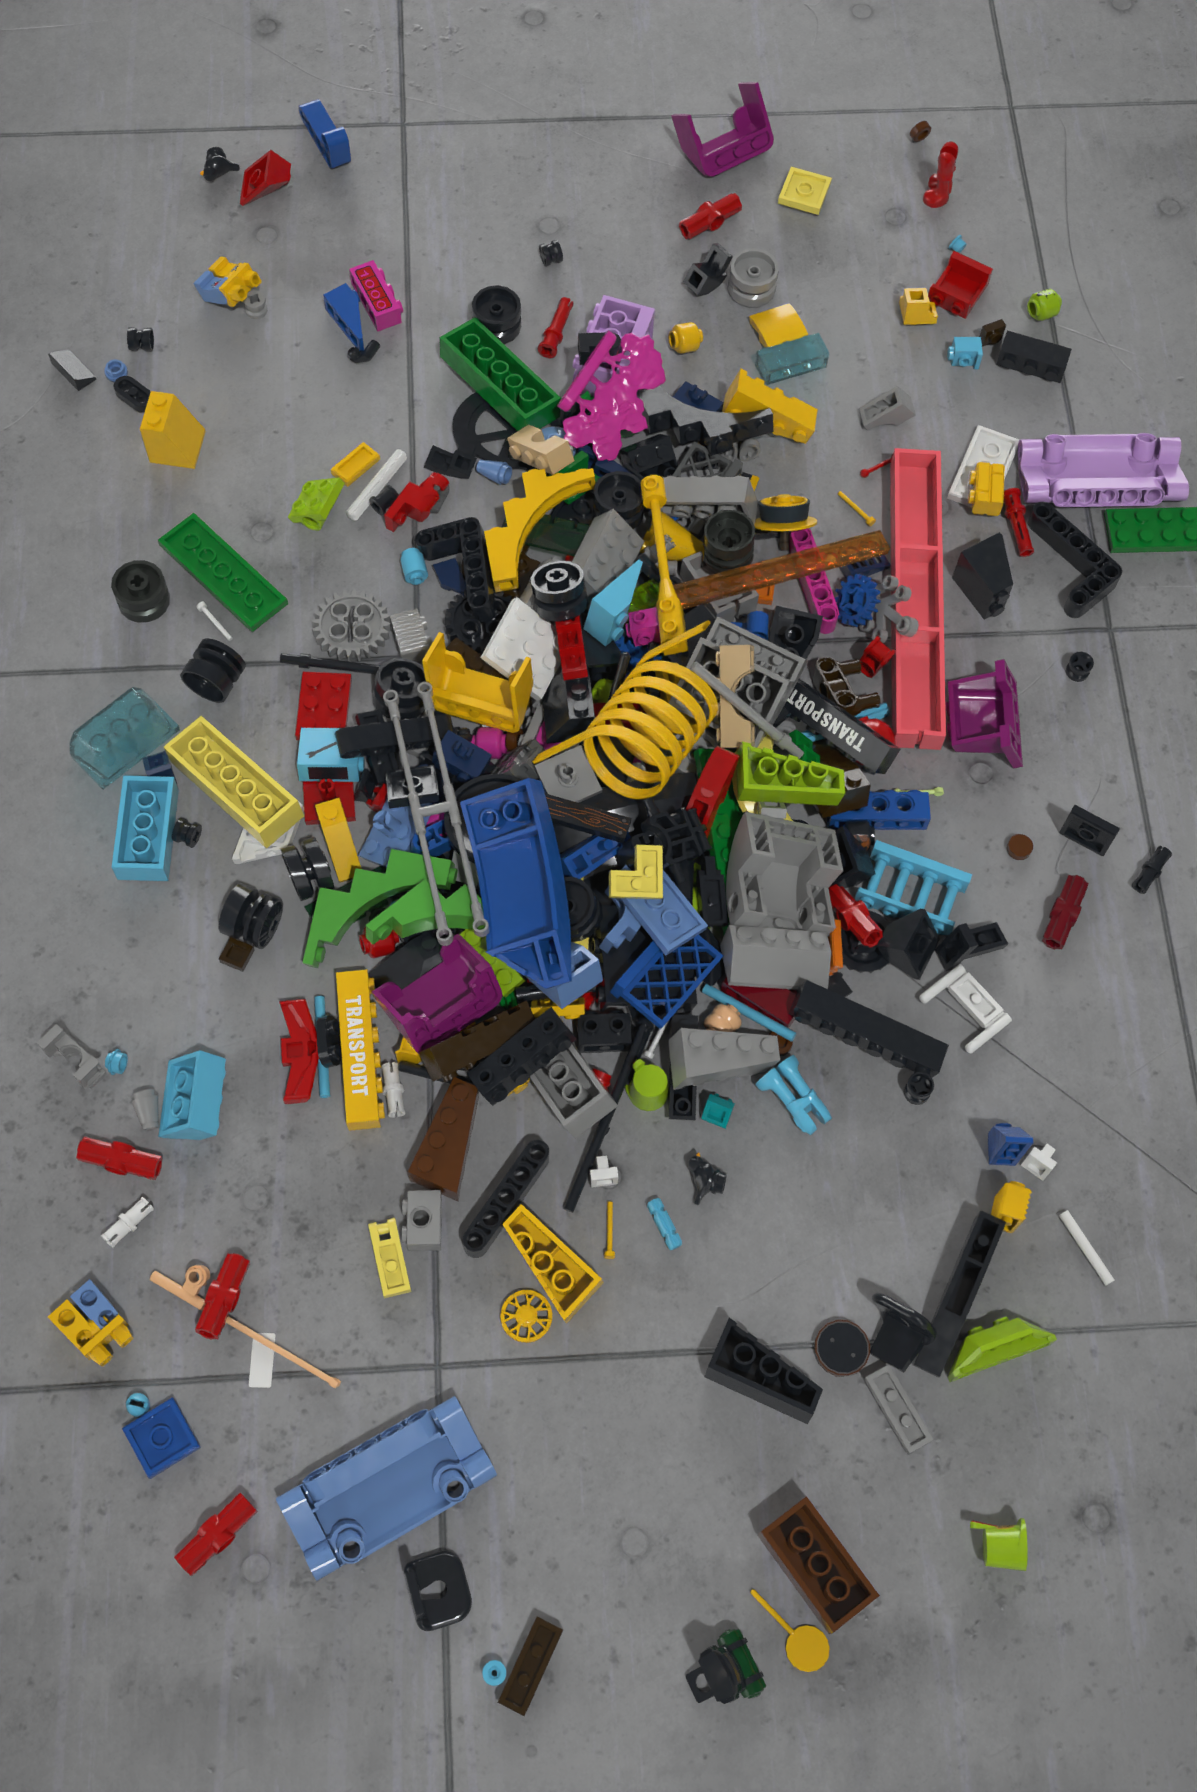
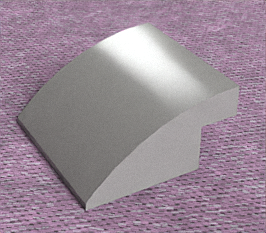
M717 616L707 638L700 637L686 668L690 669L691 665L697 661L717 678L720 677V667L716 665V652L720 651L721 645L754 646V672L746 675L739 682L735 694L773 725L792 693L808 660ZM680 679L678 686L695 698L702 707L707 720L709 708L705 699L691 684ZM711 687L717 702H720V694ZM673 696L671 697L670 705L694 718L685 705ZM717 714L709 725L716 730L720 728V717L718 718ZM755 724V747L757 748L767 734Z

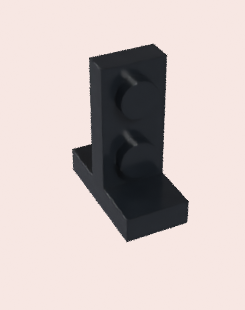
M997 922L969 929L967 923L958 925L935 951L945 970L950 971L964 959L1004 949L1008 942Z

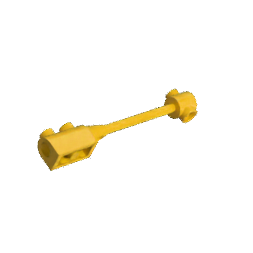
M650 475L641 480L643 505L651 509L660 574L656 609L661 644L686 632L683 608L669 576L661 508L667 502L665 483L661 476ZM687 640L664 651V656L689 651Z

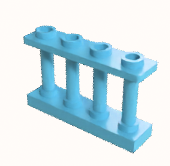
M876 840L870 859L876 862L874 867L876 874L871 876L866 889L858 888L855 900H862L868 909L874 908L882 911L888 917L902 918L920 908L924 909L933 883H938L946 886L948 889L939 915L927 912L938 935H949L954 928L955 922L948 918L957 892L965 893L972 874ZM885 866H891L900 871L890 898L876 893ZM911 874L924 880L914 907L900 902L908 877Z

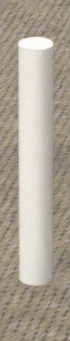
M1067 1210L1060 1214V1219L1105 1286L1115 1281L1069 1211Z

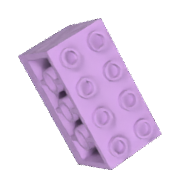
M603 295L600 304L596 303L593 314L594 320L589 321L587 333H601L609 330L612 333L618 334L621 339L628 333H633L640 338L649 334L650 338L653 339L654 308ZM626 351L624 353L625 356L631 354L629 351ZM577 354L573 361V368L576 370L572 382L584 366L579 364V355ZM621 359L620 363L616 361V364L628 366L630 360ZM602 362L593 376L602 383L608 382L613 373L611 365ZM615 367L617 374H619L620 369ZM589 381L581 395L589 391L594 396L596 385Z

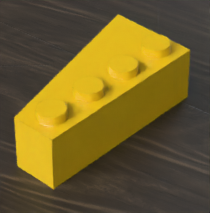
M521 1204L502 1225L567 1324L604 1282L600 1276Z

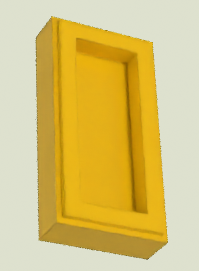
M362 442L331 468V474L336 478L339 477L345 483L344 485L348 487L380 460V455L365 442Z

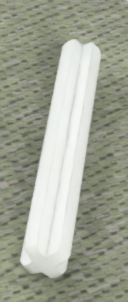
M397 449L348 508L346 511L348 518L353 521L358 520L370 505L369 499L372 496L376 497L406 461L407 457L404 451Z

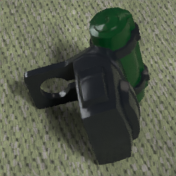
M728 1629L722 1633L717 1640L719 1647L713 1645L705 1649L700 1654V1659L698 1660L701 1667L686 1674V1680L698 1703L714 1696L717 1702L726 1704L738 1699L739 1693H741L743 1698H755L760 1696L761 1692L766 1688L763 1680L764 1675L762 1671L759 1672L746 1644L748 1641L746 1637H743L739 1629ZM703 1673L711 1688L707 1692L699 1690L696 1684L698 1676Z

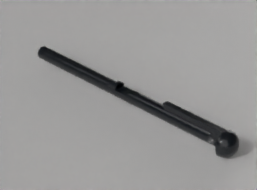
M641 1017L635 1022L638 1030L611 1093L617 1105L626 1084L630 1085L635 1071L632 1066L636 1060L641 1058L650 1033L654 1031V1024L646 1017ZM616 1108L600 1119L564 1206L566 1211L573 1213L603 1139L609 1132V1124Z

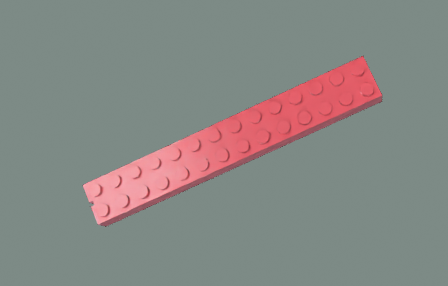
M895 448L890 464L891 576L898 578V587L901 585L909 587L912 593L908 601L898 602L891 607L903 617L909 616L917 619L919 626L914 636L907 637L901 635L896 629V624L891 621V650L894 649L896 651L895 655L891 658L892 730L895 735L896 746L899 748H914L915 744H919V749L941 750L946 737L941 451Z

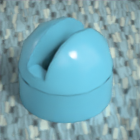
M134 1393L127 1399L126 1409L132 1416L141 1417L148 1413L150 1401L144 1394ZM133 1400L137 1402L144 1403V1406L142 1408L135 1405H131V1402Z

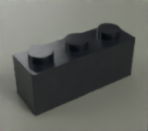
M1007 330L996 365L1061 383L1072 349Z

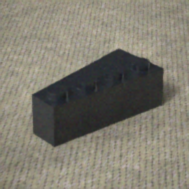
M729 1317L704 1377L808 1424L815 1412L823 1389L795 1367H790L780 1359L781 1356L773 1350H768L757 1341L756 1337L749 1332L743 1331Z

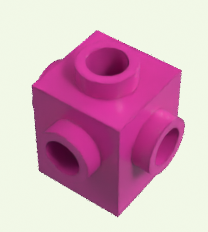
M656 607L629 613V623H626V632L628 638H633L635 647L648 645L652 641L656 643L661 642Z

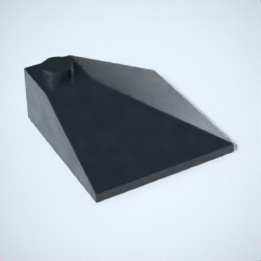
M428 931L412 939L369 972V978H374L376 989L387 982H394L402 990L443 962L440 955L443 945L439 944L436 935L432 936V931Z

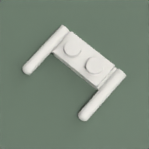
M961 964L957 965L919 996V1000L926 1004L947 987L951 995L982 1028H985L984 1031L965 1045V1050L970 1054L1012 1022L1011 1017L1003 1012L1004 1009L969 972H966Z

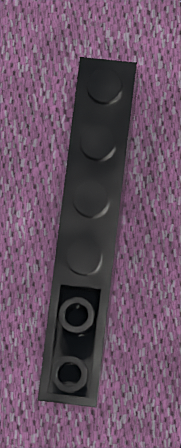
M980 1211L974 1218L931 1321V1324L937 1330L936 1339L931 1344L923 1346L913 1366L938 1378L941 1376L1005 1227V1221L984 1211Z

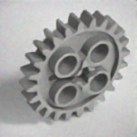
M355 589L352 590L351 595H348L346 590H343V596L334 593V600L326 597V605L319 604L320 612H314L315 620H312L317 645L321 644L323 652L328 650L330 657L337 653L338 660L347 656L348 661L351 662L352 656H356L357 660L361 661V655L363 654L370 658L369 652L372 650L378 653V646L384 647V639H389L388 631H391V624L389 623L390 615L387 613V607L382 606L381 599L375 601L374 594L366 597L364 590L360 595L356 594ZM352 608H355V609H354V621H355V622H353V630H352V631H353V641H352L351 643H349V638H350L349 629L351 628V609H352Z

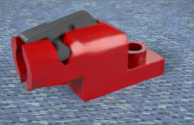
M433 472L419 486L409 481L384 515L386 528L394 532L399 525L404 524L407 516L416 521L423 522L431 513L439 512L450 491L448 479L439 473Z

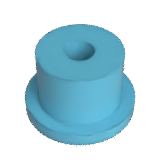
M958 235L948 248L960 253L967 243L961 239L962 235Z
M497 1660L489 1661L483 1668V1679L491 1686L500 1685L506 1678L505 1666ZM494 1670L497 1671L496 1676H492Z

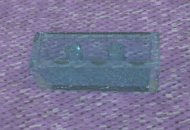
M819 333L806 335L796 340L785 341L782 344L758 350L755 366L762 380L765 381L764 384L769 385L827 368L829 351Z

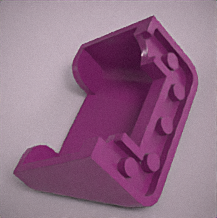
M459 934L453 936V941L450 945L442 946L440 955L443 962L401 990L394 982H387L372 991L378 1004L418 1054L454 1036L496 1007L502 999V990L492 966Z

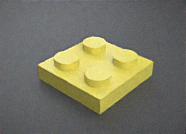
M791 167L779 195L778 204L819 215L832 178Z

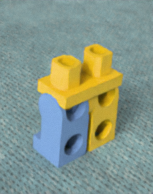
M221 256L208 268L209 271H205L193 284L204 302L224 305L228 303L230 307H234L239 301L243 302L247 298L248 292L253 287H258L262 282L258 273L252 270L249 263H229L226 257Z
M89 1279L70 1296L89 1317L88 1320L82 1316L68 1299L56 1308L48 1318L87 1359H92L103 1367L113 1358V1355L105 1347L114 1339L121 1348H124L134 1338L127 1328L129 1324Z

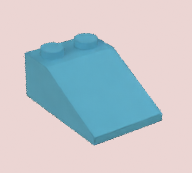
M640 559L591 601L583 629L605 647L612 640L617 641L624 633L622 628L629 617L627 613L643 563Z

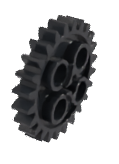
M493 587L495 608L500 612L496 613L493 619L486 622V638L483 640L481 639V622L475 618L473 613L468 612L471 608L468 603L467 590H464V597L457 594L456 602L450 601V609H446L445 628L446 634H449V641L452 642L455 638H458L482 655L493 635L491 632L496 630L512 601V596L509 595L504 598V591L497 594ZM468 631H475V633H472V634L467 633V632H468Z

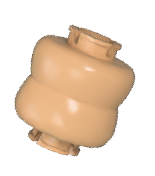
M718 1004L714 1007L712 1013L704 1019V1027L706 1030L735 1032L742 1025L739 1017L740 1012H737L738 1010L731 1004Z

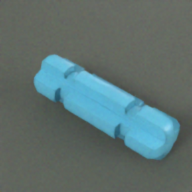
M661 1199L651 1200L648 1202L647 1207L651 1215L654 1214L653 1219L662 1237L666 1238L665 1243L668 1249L674 1250L680 1247L682 1240L679 1234L675 1233L676 1228L667 1211L663 1210L664 1205Z

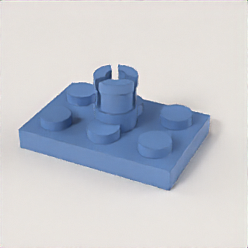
M388 798L382 810L373 817L375 823H373V827L358 855L362 859L387 868L391 849L410 852L412 838L416 834L410 806L389 809ZM427 803V804H420V805H421V807H425V806H429V805H432V804H431V803ZM430 816L423 817L425 826Z
M664 870L662 899L620 898L665 955H668L696 937L708 927Z

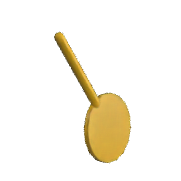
M752 1589L751 1595L790 1634L785 1648L790 1663L798 1670L804 1672L817 1671L824 1666L829 1657L830 1650L828 1639L824 1633L816 1627L808 1625L800 1626L793 1630L760 1594Z

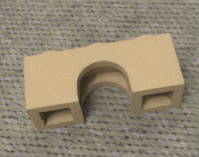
M527 425L507 438L510 445L509 451L514 459L538 469H545V472L554 475L574 462L568 440L556 435L545 440L542 430L534 426Z

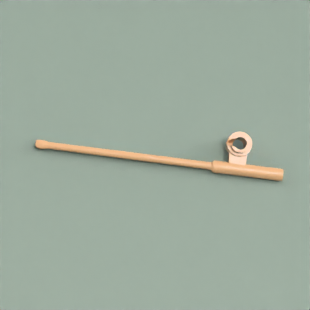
M191 1266L185 1274L186 1281L183 1286L157 1271L152 1273L150 1281L203 1311L206 1305L205 1299L198 1296V1293L202 1286L207 1284V1280L210 1279V1271L206 1266ZM227 1317V1324L328 1382L331 1387H339L341 1383L339 1379L330 1377L233 1318Z

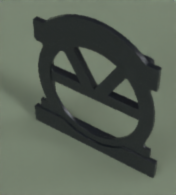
M475 392L461 403L453 419V435L458 446L457 450L483 460L507 462L512 469L526 470V472L538 469L517 459H508L510 445L507 438L518 431L484 398ZM560 410V417L550 423L551 427L564 428L560 422L564 415L563 410ZM487 411L507 430L477 435L475 427L480 415ZM506 438L499 456L489 452L481 445L482 442Z

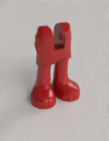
M952 141L945 143L941 148L940 155L938 156L937 173L929 178L928 186L930 189L923 196V202L928 207H942L949 201V194L952 191L953 172L956 170L955 163L958 156V146Z

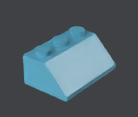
M199 1050L169 1060L158 1137L202 1140L217 1135L220 1105L223 1099V1080L226 1074V1058Z

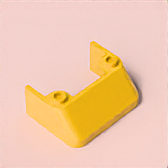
M439 632L422 660L425 680L433 688L432 700L434 708L439 712L510 733L518 732L523 724L533 687L531 658L526 657L520 669L510 674L509 680L467 669L463 657L458 652L446 650L444 633Z

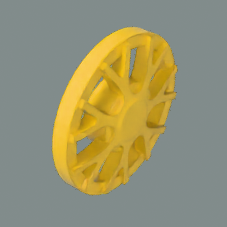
M533 1290L517 1291L510 1295L502 1306L500 1314L501 1324L506 1334L513 1340L521 1343L535 1342L548 1332L552 1323V1309L547 1299L540 1293ZM525 1295L527 1304L520 1306L517 1297ZM534 1297L542 1301L536 1309L530 1305ZM508 1304L518 1308L516 1314L505 1312ZM547 1311L548 1319H538L537 1312ZM515 1318L518 1325L509 1330L506 1322ZM536 1322L543 1328V1331L538 1335L532 1329ZM520 1327L528 1328L527 1338L518 1336Z

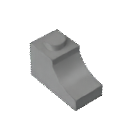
M898 386L859 408L863 425L868 430L885 424H895L898 426L916 415L911 397Z

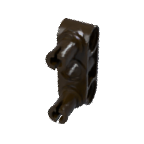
M822 657L817 660L813 683L821 694L853 716L860 714L861 711L880 707L881 700L877 692L857 696L854 694L846 676L861 673L859 659L838 662L830 657Z

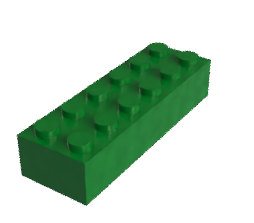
M474 317L439 337L440 357L517 431L527 425L541 429L560 417L561 409L557 406L561 397L477 318Z

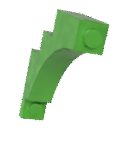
M391 849L386 874L355 868L350 893L320 887L303 964L318 968L319 963H322L325 958L326 949L323 947L324 944L338 946L350 926L375 904L398 893L413 889L424 879L429 883L423 855ZM430 856L437 888L450 890L451 883L455 884L458 870L455 868V864L451 860Z
M424 879L366 924V938L374 945L380 939H386L392 930L401 938H405L415 933L437 929L436 911L430 884ZM466 884L463 885L447 899L438 892L448 928L473 930L472 901L468 886ZM477 895L478 902L481 903L483 911L482 899ZM480 925L477 927L478 930H482L485 928L484 925Z

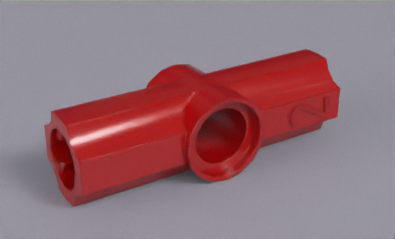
M731 193L714 203L710 201L704 202L698 208L697 213L679 222V228L684 238L691 239L707 229L715 231L720 228L725 219L742 210L739 196L736 193Z
M836 884L829 887L832 910L836 913L837 919L841 920V927L845 931L851 930L864 946L867 945L871 948L877 945L883 937V932L870 917L862 900L856 901L843 886Z
M83 1137L80 1141L76 1156L78 1161L101 1166L105 1170L118 1175H127L129 1173L150 1180H156L159 1176L163 1160L162 1156L136 1150L133 1146L123 1142L113 1141L108 1143L90 1137Z
M236 1253L227 1254L217 1279L213 1280L209 1286L205 1298L206 1305L195 1328V1332L204 1338L218 1340L229 1313H232L237 1305L241 1292L240 1287L250 1265V1261L242 1255Z
M239 1493L218 1515L214 1514L206 1520L198 1529L197 1535L174 1558L190 1576H193L214 1554L217 1555L227 1548L235 1539V1534L258 1511L242 1493Z

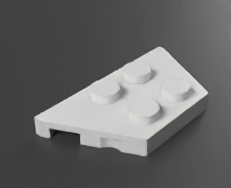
M299 802V805H300V807H301V809H302V812H304V807H303V805ZM300 820L267 849L243 828L232 857L234 864L281 855L280 849L292 845Z

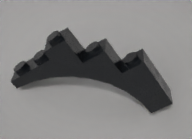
M660 386L654 389H640L637 391V397L644 404L642 415L646 418L647 429L650 434L672 428L680 445L703 439L711 456L733 450V443L774 432L773 413L770 408L741 413L713 412L684 404L670 396Z

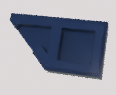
M452 558L433 564V570L441 588L448 591L453 590L463 594L464 597L466 582L456 559Z

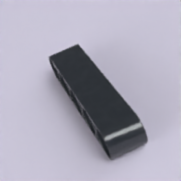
M448 714L435 715L440 741H442L448 730L455 733L452 719ZM428 716L399 720L406 751L435 747ZM393 721L345 727L335 732L340 758L342 759L400 752Z
M533 1140L527 1144L464 1233L463 1247L468 1256L479 1258L487 1252L504 1228L502 1224L518 1208L549 1163V1147L544 1141ZM539 1150L544 1153V1157L535 1160L530 1154L533 1151ZM519 1172H525L529 1175V1178L521 1182L515 1178V1175ZM503 1194H511L514 1197L513 1201L508 1204L502 1203L499 1198ZM487 1216H496L498 1222L493 1226L486 1225L484 1219ZM472 1238H480L483 1241L482 1245L478 1248H471L468 1242Z

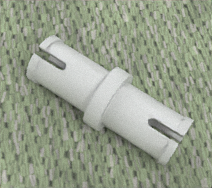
M388 1062L381 1066L385 1084L383 1095L387 1098L388 1116L395 1118V1113L397 1112V1117L405 1115L402 1098L404 1087L400 1083L398 1063L392 1062V1067H390Z
M141 1197L125 1214L121 1213L118 1216L119 1220L101 1235L103 1240H106V1243L111 1248H114L130 1231L134 1232L137 1229L136 1225L154 1210L152 1205H148L149 1202Z

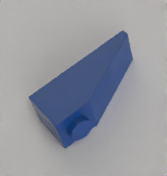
M345 283L323 294L325 310L352 344L358 347L359 351L364 350L359 311L360 298L358 293L354 289L351 290Z
M627 833L625 842L631 838L629 833ZM593 835L560 854L564 877L583 878L618 854V850L623 843Z
M1008 1123L996 1124L988 1133L989 1165L1016 1166L1033 1144V1137L1020 1127H1012Z

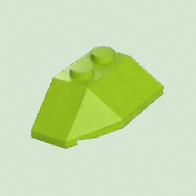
M1008 1316L992 1322L993 1327L984 1330L983 1326L973 1328L967 1331L968 1336L960 1344L949 1372L948 1380L952 1382L1050 1346L1057 1340L1056 1336L1020 1318L1009 1320Z

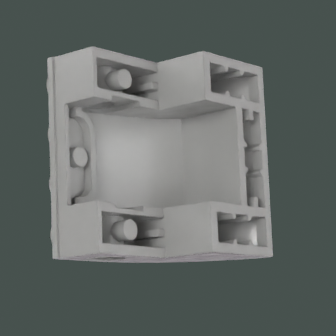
M745 812L733 839L727 869L726 900L730 925L826 932L828 937L831 931H834L836 928L828 888L843 872L835 830Z

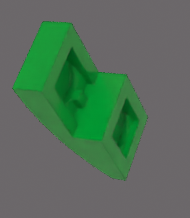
M797 729L789 733L792 742L804 752L803 756L798 760L820 763V755L813 751V741Z

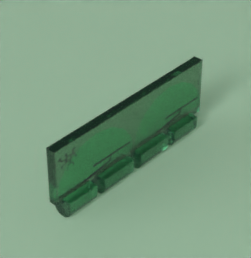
M545 514L535 524L524 545L575 557L590 525L579 522L577 528L574 529L575 521L556 517L554 524H552V516ZM506 517L502 524V528L507 527Z

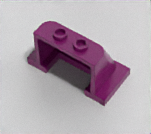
M1005 659L995 661V672L948 681L949 701L946 702V711L948 716H950V723H947V731L949 737H951L952 747L955 752L1004 753L1013 769L1023 767L1017 681Z

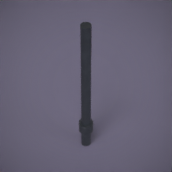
M281 653L280 663L299 665V668L307 669L318 667L376 674L380 666L311 657V654L300 653V655Z

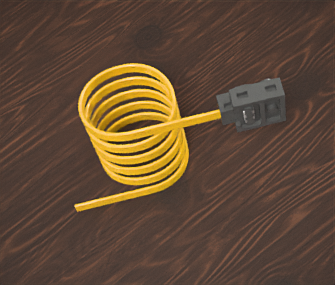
M707 620L648 651L601 709L598 716L590 723L586 731L547 750L536 739H533L507 752L490 774H506L522 780L527 778L537 779L539 776L535 769L536 764L550 759L549 757L584 741V751L589 764L601 781L610 789L630 799H647L658 794L715 718L718 711V702L711 687L690 669L668 661H646L705 631L710 625V621ZM647 671L666 672L691 684L703 696L708 705V719L706 720L705 713L700 704L686 690L665 679L651 676L641 677V673ZM644 687L661 690L679 700L692 713L697 724L690 725L687 719L675 707L658 697L647 694ZM634 688V692H630L629 689ZM622 703L623 708H617V704ZM632 703L640 704L646 714L636 711ZM610 719L611 725H605V720ZM621 719L628 720L637 732L625 728ZM673 733L683 735L685 740L678 741ZM598 736L600 745L607 757L624 774L640 782L661 783L652 788L639 789L618 780L600 760L594 747L593 737ZM609 736L617 737L632 755L647 764L657 766L660 772H647L629 763L617 751ZM659 748L670 750L672 756H665Z

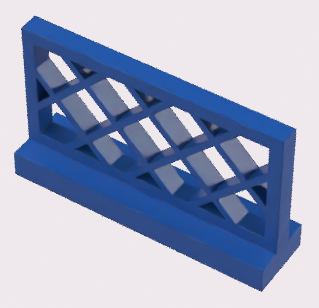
M697 935L691 939V947H679L672 951L676 953L677 964H664V953L653 940L616 982L610 993L617 999L621 996L661 1030L724 955L700 935ZM681 952H693L695 964H682ZM698 952H707L714 960L711 963H700ZM678 969L679 981L667 982L665 970ZM683 969H696L697 980L685 981ZM660 970L662 982H649L648 971ZM650 987H663L664 999L651 1000ZM668 987H680L682 997L680 999H669ZM633 988H645L646 1000H637L630 992ZM652 1005H665L666 1016L662 1020L653 1013Z

